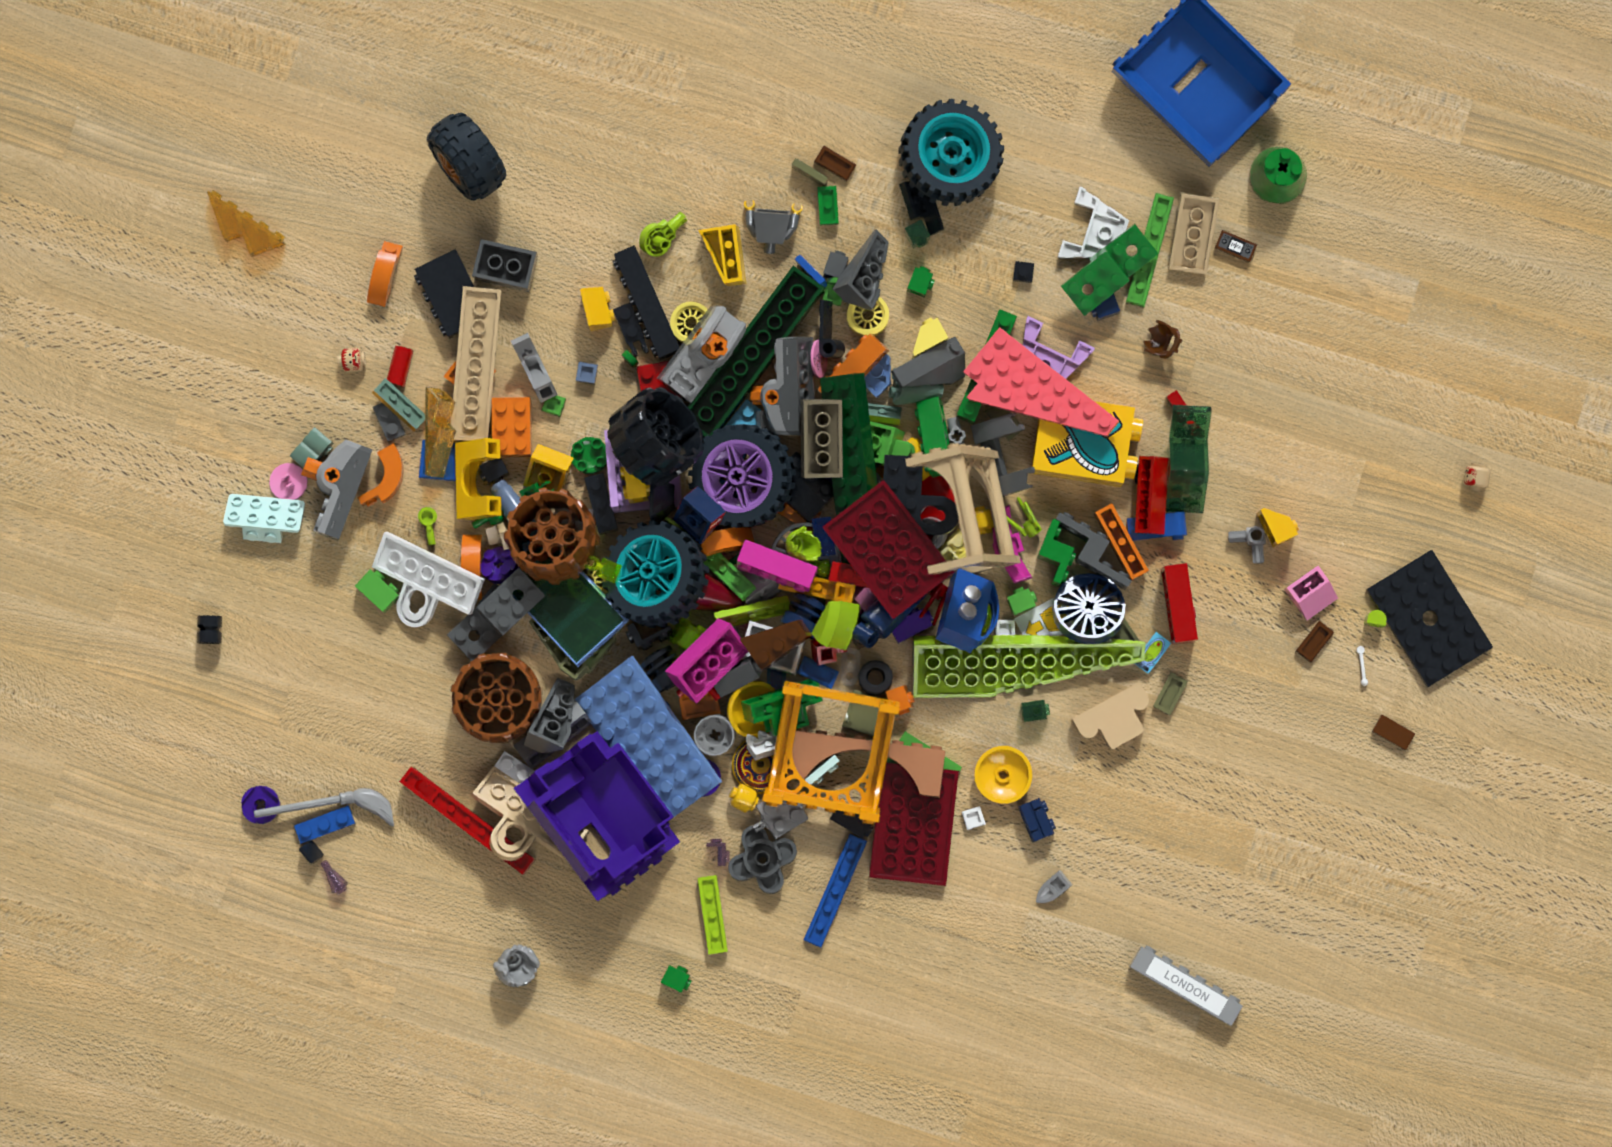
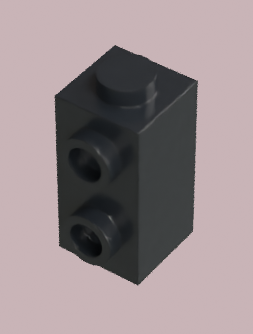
M836 810V813H833L830 817V820L862 839L864 836L868 837L874 828L871 824L862 823L863 820L859 819V814L847 816L844 815V811Z

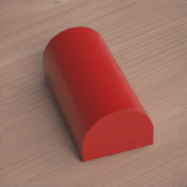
M402 346L394 347L387 380L393 385L405 388L414 350Z

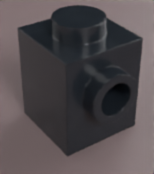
M501 457L479 466L481 471L478 473L482 481H487L489 485L492 483L494 485L510 475Z

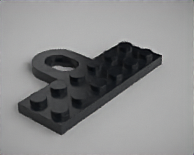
M885 455L883 480L926 535H945L951 532L959 520L956 504L944 496L921 495L923 466L907 467L905 459L912 458V456ZM933 506L945 513V519L934 524H926L922 521L920 514L923 508Z

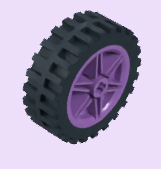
M737 424L716 429L711 436H706L702 439L704 441L702 444L704 447L703 454L693 465L692 470H688V476H692V483H689V489H695L697 486L700 487L726 511L720 525L731 526L732 528L762 525L768 520H773L776 517L775 514L785 509L784 503L790 501L792 495H789L790 489L795 488V483L792 482V475H796V469L792 470L791 463L794 462L793 457H788L786 451L789 449L786 445H782L779 442L781 439L777 435H772L770 430L759 428L756 425ZM744 454L749 455V459L747 461L743 459ZM726 459H729L730 466L725 464ZM758 467L762 469V473L760 475H758ZM741 473L742 478L737 479L736 475ZM724 477L727 481L722 485L720 479ZM754 486L758 489L756 493H753L751 490ZM735 491H737L739 498H734L733 494Z

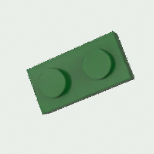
M817 187L820 226L839 225L837 187Z

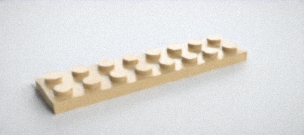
M463 286L449 439L470 441L488 438L501 290Z

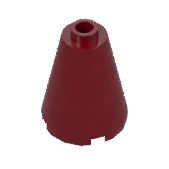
M705 573V579L709 580L708 586H703L702 592L705 595L697 600L696 603L699 606L696 610L719 612L744 606L745 601H742L731 589Z

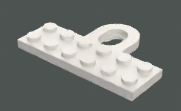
M384 532L372 568L404 583L396 608L400 620L410 627H420L427 624L432 619L439 600L468 615L472 614L485 580L389 532ZM418 590L424 594L425 604L419 609L418 613L414 614L410 610V599L414 591Z

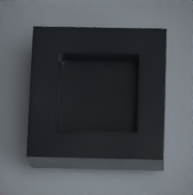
M1015 261L1013 281L1032 283L1034 263Z

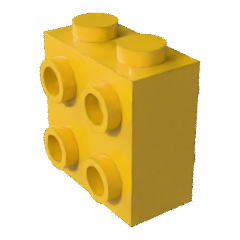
M621 466V478L626 482V485L622 486L625 499H628L630 504L649 501L650 484L641 483V480L632 474L630 475L624 466Z

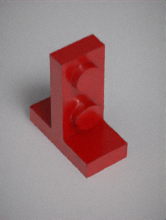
M833 560L829 581L869 588L851 564Z

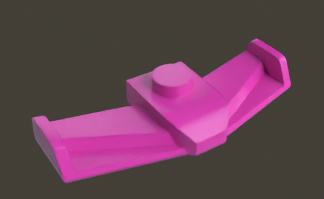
M1010 505L1005 506L1006 515L1011 519ZM1008 523L1014 554L1019 556L1018 553L1024 551L1019 532L1012 534L1011 524ZM993 527L992 546L994 549V553L1000 555L995 529ZM1021 558V563L1005 567L1014 583L1032 579Z

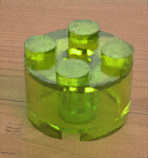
M681 617L668 641L673 645L677 644L680 649L686 651L707 629L700 625L696 628V625L692 624L691 621Z

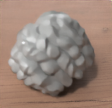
M515 944L511 949H506L499 957L498 962L496 961L493 964L495 975L498 976V979L509 987L517 988L530 983L535 978L537 968L540 966L539 959L534 951L520 944Z

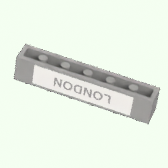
M1147 945L1145 948H1139L1129 965L1130 968L1232 1026L1243 1005L1239 1004L1240 999L1231 994L1227 997L1222 994L1224 990L1216 985L1208 986L1205 984L1207 980L1199 975H1196V977L1189 974L1190 970L1181 965L1179 967L1172 964L1173 960L1164 955L1162 958L1155 955L1156 950Z

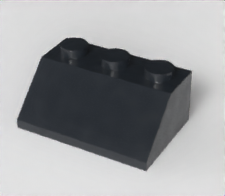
M796 451L792 455L794 462L791 463L792 470L796 469V475H792V482L795 483V488L790 489L789 495H792V497L786 503L805 521L810 522L834 498L833 486L826 478L801 477V455Z

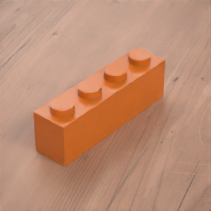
M864 335L858 342L859 346L855 350L851 349L846 354L845 361L838 363L833 368V373L830 377L854 373H864L866 377L890 350L874 335Z
M1111 503L1096 511L1094 516L1103 533L1108 536L1107 540L1110 541L1109 544L1123 570L1130 576L1128 579L1133 581L1146 574L1149 570L1113 504Z

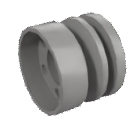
M719 714L709 715L702 719L696 725L694 731V740L698 749L711 756L727 752L734 744L736 738V731H734L728 718ZM713 729L721 733L718 736V740L715 737L711 738L710 734L713 733Z

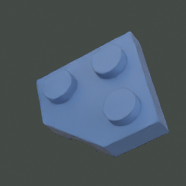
M888 354L865 377L866 388L876 398L891 385V357Z

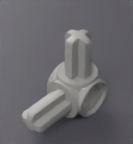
M1246 527V530L1230 531L1228 533L1230 543L1247 542L1249 546H1252L1253 563H1264L1263 545L1266 544V534L1261 527ZM1255 530H1259L1262 533L1261 539L1257 541L1252 539V533Z

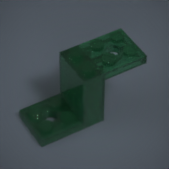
M1173 405L1167 445L1169 461L1166 512H1204L1209 477L1208 434L1212 409L1209 406ZM1187 421H1194L1195 423L1187 424Z

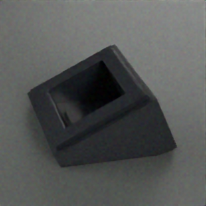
M313 841L299 848V851L310 864L316 863L324 856L323 852Z

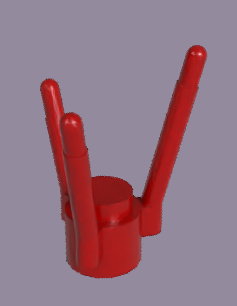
M940 583L930 591L929 595L931 598L919 615V618H922L935 599L939 601L941 598L934 621L932 622L933 626L936 625L948 590L946 585Z

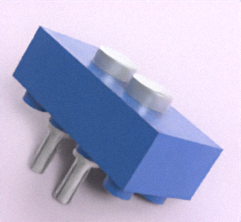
M957 569L949 582L935 639L969 653L985 642L994 630L999 617V599L994 582L966 570ZM989 604L991 606V622L985 636H981L987 619V607Z

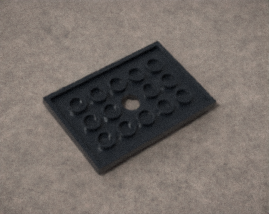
M1433 550L1428 551L1366 589L1378 610L1386 615V623L1427 688L1493 648ZM1426 611H1433L1437 615V622L1432 626L1426 625L1423 622V614Z

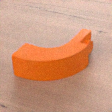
M394 443L377 452L384 466V477L377 487L357 497L362 506L367 505L369 507L375 504L377 498H380L384 504L400 488L404 475V465Z
M751 527L714 531L701 544L703 549L700 552L708 557L721 552L741 551L745 539L754 542Z

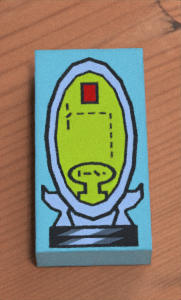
M1155 632L1145 646V661L1134 664L1149 674L1171 645V642Z

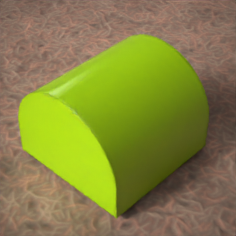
M1373 610L1366 615L1364 624L1383 628L1386 626L1387 618L1384 612Z

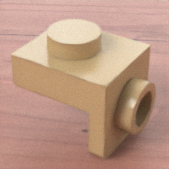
M503 522L485 527L489 545L501 543L504 550L509 549V546L504 541L503 534L507 529Z

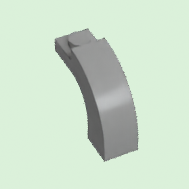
M526 333L512 340L511 343L540 403L558 395L529 334Z

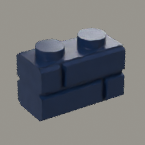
M1038 798L1018 806L1032 843L1054 834L1053 830L1056 827L1053 819H1048L1046 812L1049 809L1045 800L1041 801Z

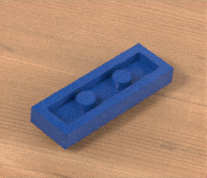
M348 805L294 825L300 844L356 823Z

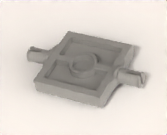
M783 800L782 805L778 804V807H772L762 801L756 805L761 821L752 825V828L757 833L766 827L770 830L773 837L777 839L808 820V817L801 803H798V806L786 804L787 801Z

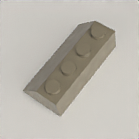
M801 399V477H843L842 400Z

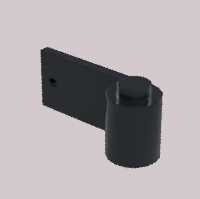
M820 300L819 352L823 357L837 359L844 355L845 345L841 340L832 339L833 301Z

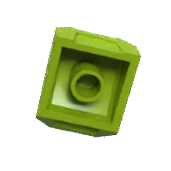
M843 601L828 602L812 631L814 638L827 648L832 647L846 651L853 639V630L858 624L860 605Z

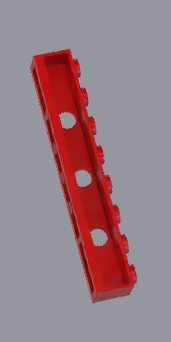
M411 766L399 782L492 851L489 840L494 828ZM507 837L504 838L506 844H515ZM525 853L517 860L503 861L522 875H525L536 859Z

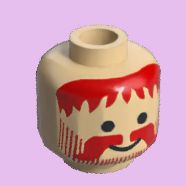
M358 347L343 349L341 355H338V366L342 367L345 373L361 372L363 367H366L365 352H362Z
M1471 463V466L1466 467L1464 484L1470 486L1469 490L1481 491V488L1488 487L1491 472L1486 468L1487 465Z

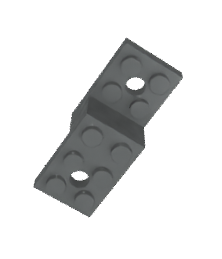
M1066 512L1063 514L1059 513L1055 519L1060 521L1059 526L1086 541L1075 562L1095 574L1111 580L1116 586L1126 590L1132 581L1128 579L1130 576L1121 570L1119 572L1112 569L1113 566L1105 561L1099 562L1110 542L1107 540L1108 536L1099 531L1097 533L1091 531V527L1084 522L1077 523L1073 520L1074 517Z
M518 568L473 610L472 614L467 615L453 628L447 636L470 661L478 658V655L488 650L545 595ZM521 590L523 592L522 600H515L512 596L513 591ZM475 630L479 633L477 641L469 639L468 634L470 631Z

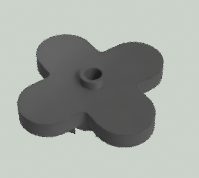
M749 826L743 831L741 837L745 852L734 856L730 860L728 865L729 873L737 881L756 878L759 888L764 893L775 894L784 885V877L780 868L795 860L797 855L796 845L787 838H780L771 842L764 829L756 833L755 829ZM761 857L766 858V862L764 864L759 862V859Z

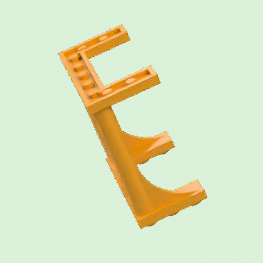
M785 681L782 691L784 700L768 787L764 791L763 801L766 802V805L778 807V804L782 805L783 800L787 801L786 804L798 806V803L806 804L805 807L809 809L822 807L825 808L824 811L836 813V810L844 811V815L847 816L859 814V819H862V823L874 825V822H879V800L895 714L898 715L900 702ZM802 694L879 708L867 768L863 775L852 785L840 790L819 789L805 781L797 771L793 761L792 750ZM787 769L793 770V774L785 778V773L788 774ZM791 779H798L800 784L796 789H787V783ZM860 783H866V785L864 786V788H866V792H864V790L861 787H859ZM802 787H807L809 789L808 793H806V791L798 793L802 789ZM855 789L860 793L861 800L859 802H854L850 798L849 793L851 790ZM822 792H825V793H826V796H825V797H821L820 794H821ZM845 794L848 802L843 798L839 800L838 795Z

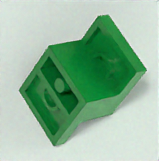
M1053 519L1037 558L1058 566L1051 584L1059 587L1061 583L1063 584L1069 574V571H1066L1067 566L1073 564L1076 554L1073 553L1074 547L1056 541L1062 527H1059L1060 521Z

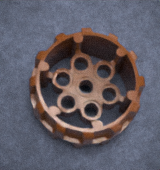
M544 487L540 488L539 492L530 496H522L519 499L520 503L514 511L508 512L506 517L509 521L508 530L503 535L504 541L509 546L510 556L534 581L544 579L549 581L551 585H559L563 580L570 578L573 580L578 579L580 573L588 564L590 566L593 565L595 561L593 555L596 546L600 545L601 539L596 531V520L582 500H577L565 489H560V492L549 491ZM566 508L569 511H560L555 516L551 509ZM551 516L549 521L543 522L544 517ZM536 517L537 522H531ZM575 517L578 521H583V531L576 532L574 530L576 524ZM564 519H569L566 525H561ZM533 530H538L535 536H530ZM551 533H556L553 539H548ZM570 536H575L572 542H567ZM528 540L530 542L529 555L522 551V541ZM543 547L541 553L535 554L536 549ZM568 549H569V550H574V551L568 556L567 550H568ZM562 550L559 556L554 557L556 551ZM548 557L553 561L552 564L535 563L536 560L545 561Z
M503 652L494 654L483 653L478 655V658L469 664L463 665L450 690L452 692L453 706L451 709L463 729L483 742L502 744L509 743V741L528 733L541 709L543 695L542 688L533 670L520 659ZM493 663L509 664L510 671L509 673L504 672L500 674L498 679H496L493 674L485 672V666ZM479 671L481 674L478 678L480 688L473 689L468 695H464L463 690L468 679L474 672ZM520 671L525 674L531 686L532 693H528L526 696L520 690L514 689L516 685L514 674ZM486 676L492 678V684L488 687L482 683L483 678ZM506 676L512 679V683L508 687L502 685V679ZM475 693L482 694L481 702H473L472 698ZM500 693L502 700L499 703H493V694ZM514 693L521 695L519 703H512L511 696ZM469 701L473 706L480 707L477 713L480 720L479 723L472 725L464 713L462 703ZM525 701H530L531 706L527 716L518 726L514 725L513 721L516 715L513 710L514 707H521ZM489 709L492 712V716L490 719L484 720L482 712ZM504 710H510V719L503 720L501 713ZM495 718H498L500 722L508 724L509 731L490 734L484 732L483 726L484 724L492 723Z

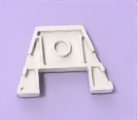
M1079 187L1074 204L1092 209L1093 213L1083 245L1080 246L1063 240L1058 258H1091L1127 229L1129 220L1110 206L1108 207L1096 196L1091 195L1083 187Z

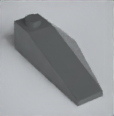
M877 229L872 232L841 273L833 288L844 302L867 310L873 309L880 296L879 282L883 279V273H881L882 265L886 262L889 244Z
M953 337L897 367L891 373L900 388L920 387L921 385L936 386L937 384L951 385L965 377L963 372L965 370V351L957 338Z
M560 678L556 679L527 733L525 746L540 753L563 750L571 734L575 685Z

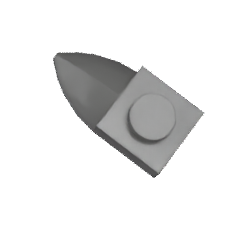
M1059 870L1041 886L1036 902L1047 903L1053 901L1069 889L1072 883Z

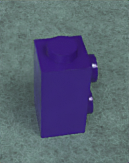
M918 607L913 609L909 616L896 627L892 634L898 644L932 627L931 622L934 619L929 610L922 618H919L923 609L919 610Z

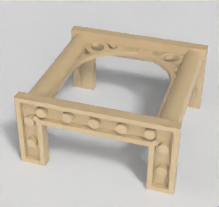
M959 443L948 445V449L945 450L934 448L929 450L930 453L923 455V452L911 454L912 458L905 459L907 467H927L935 470L946 479L953 491L967 557L927 566L929 574H939L956 569H963L977 574L1021 563L1020 557L1014 554L995 462V459L999 458L998 451L991 450L990 447L966 446L965 444L959 445ZM968 475L977 479L986 491L1000 555L983 553Z

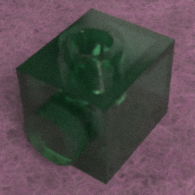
M922 220L904 228V233L913 249L917 246L921 248L928 244L930 234Z
M1045 700L1021 703L1023 723L1046 720L1047 715H1050L1049 704H1045Z

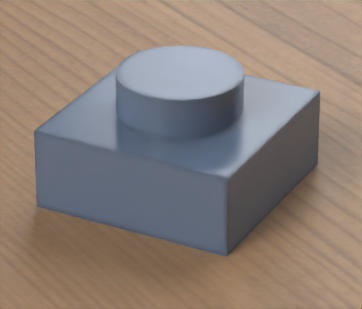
M579 362L576 381L595 384L598 365Z

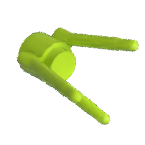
M1017 497V501L1028 520L1022 524L1024 528H1021L1007 516L1008 523L1020 531L1023 537L1028 535L1032 538L1042 528L1035 519L1028 503H1023L1021 498Z

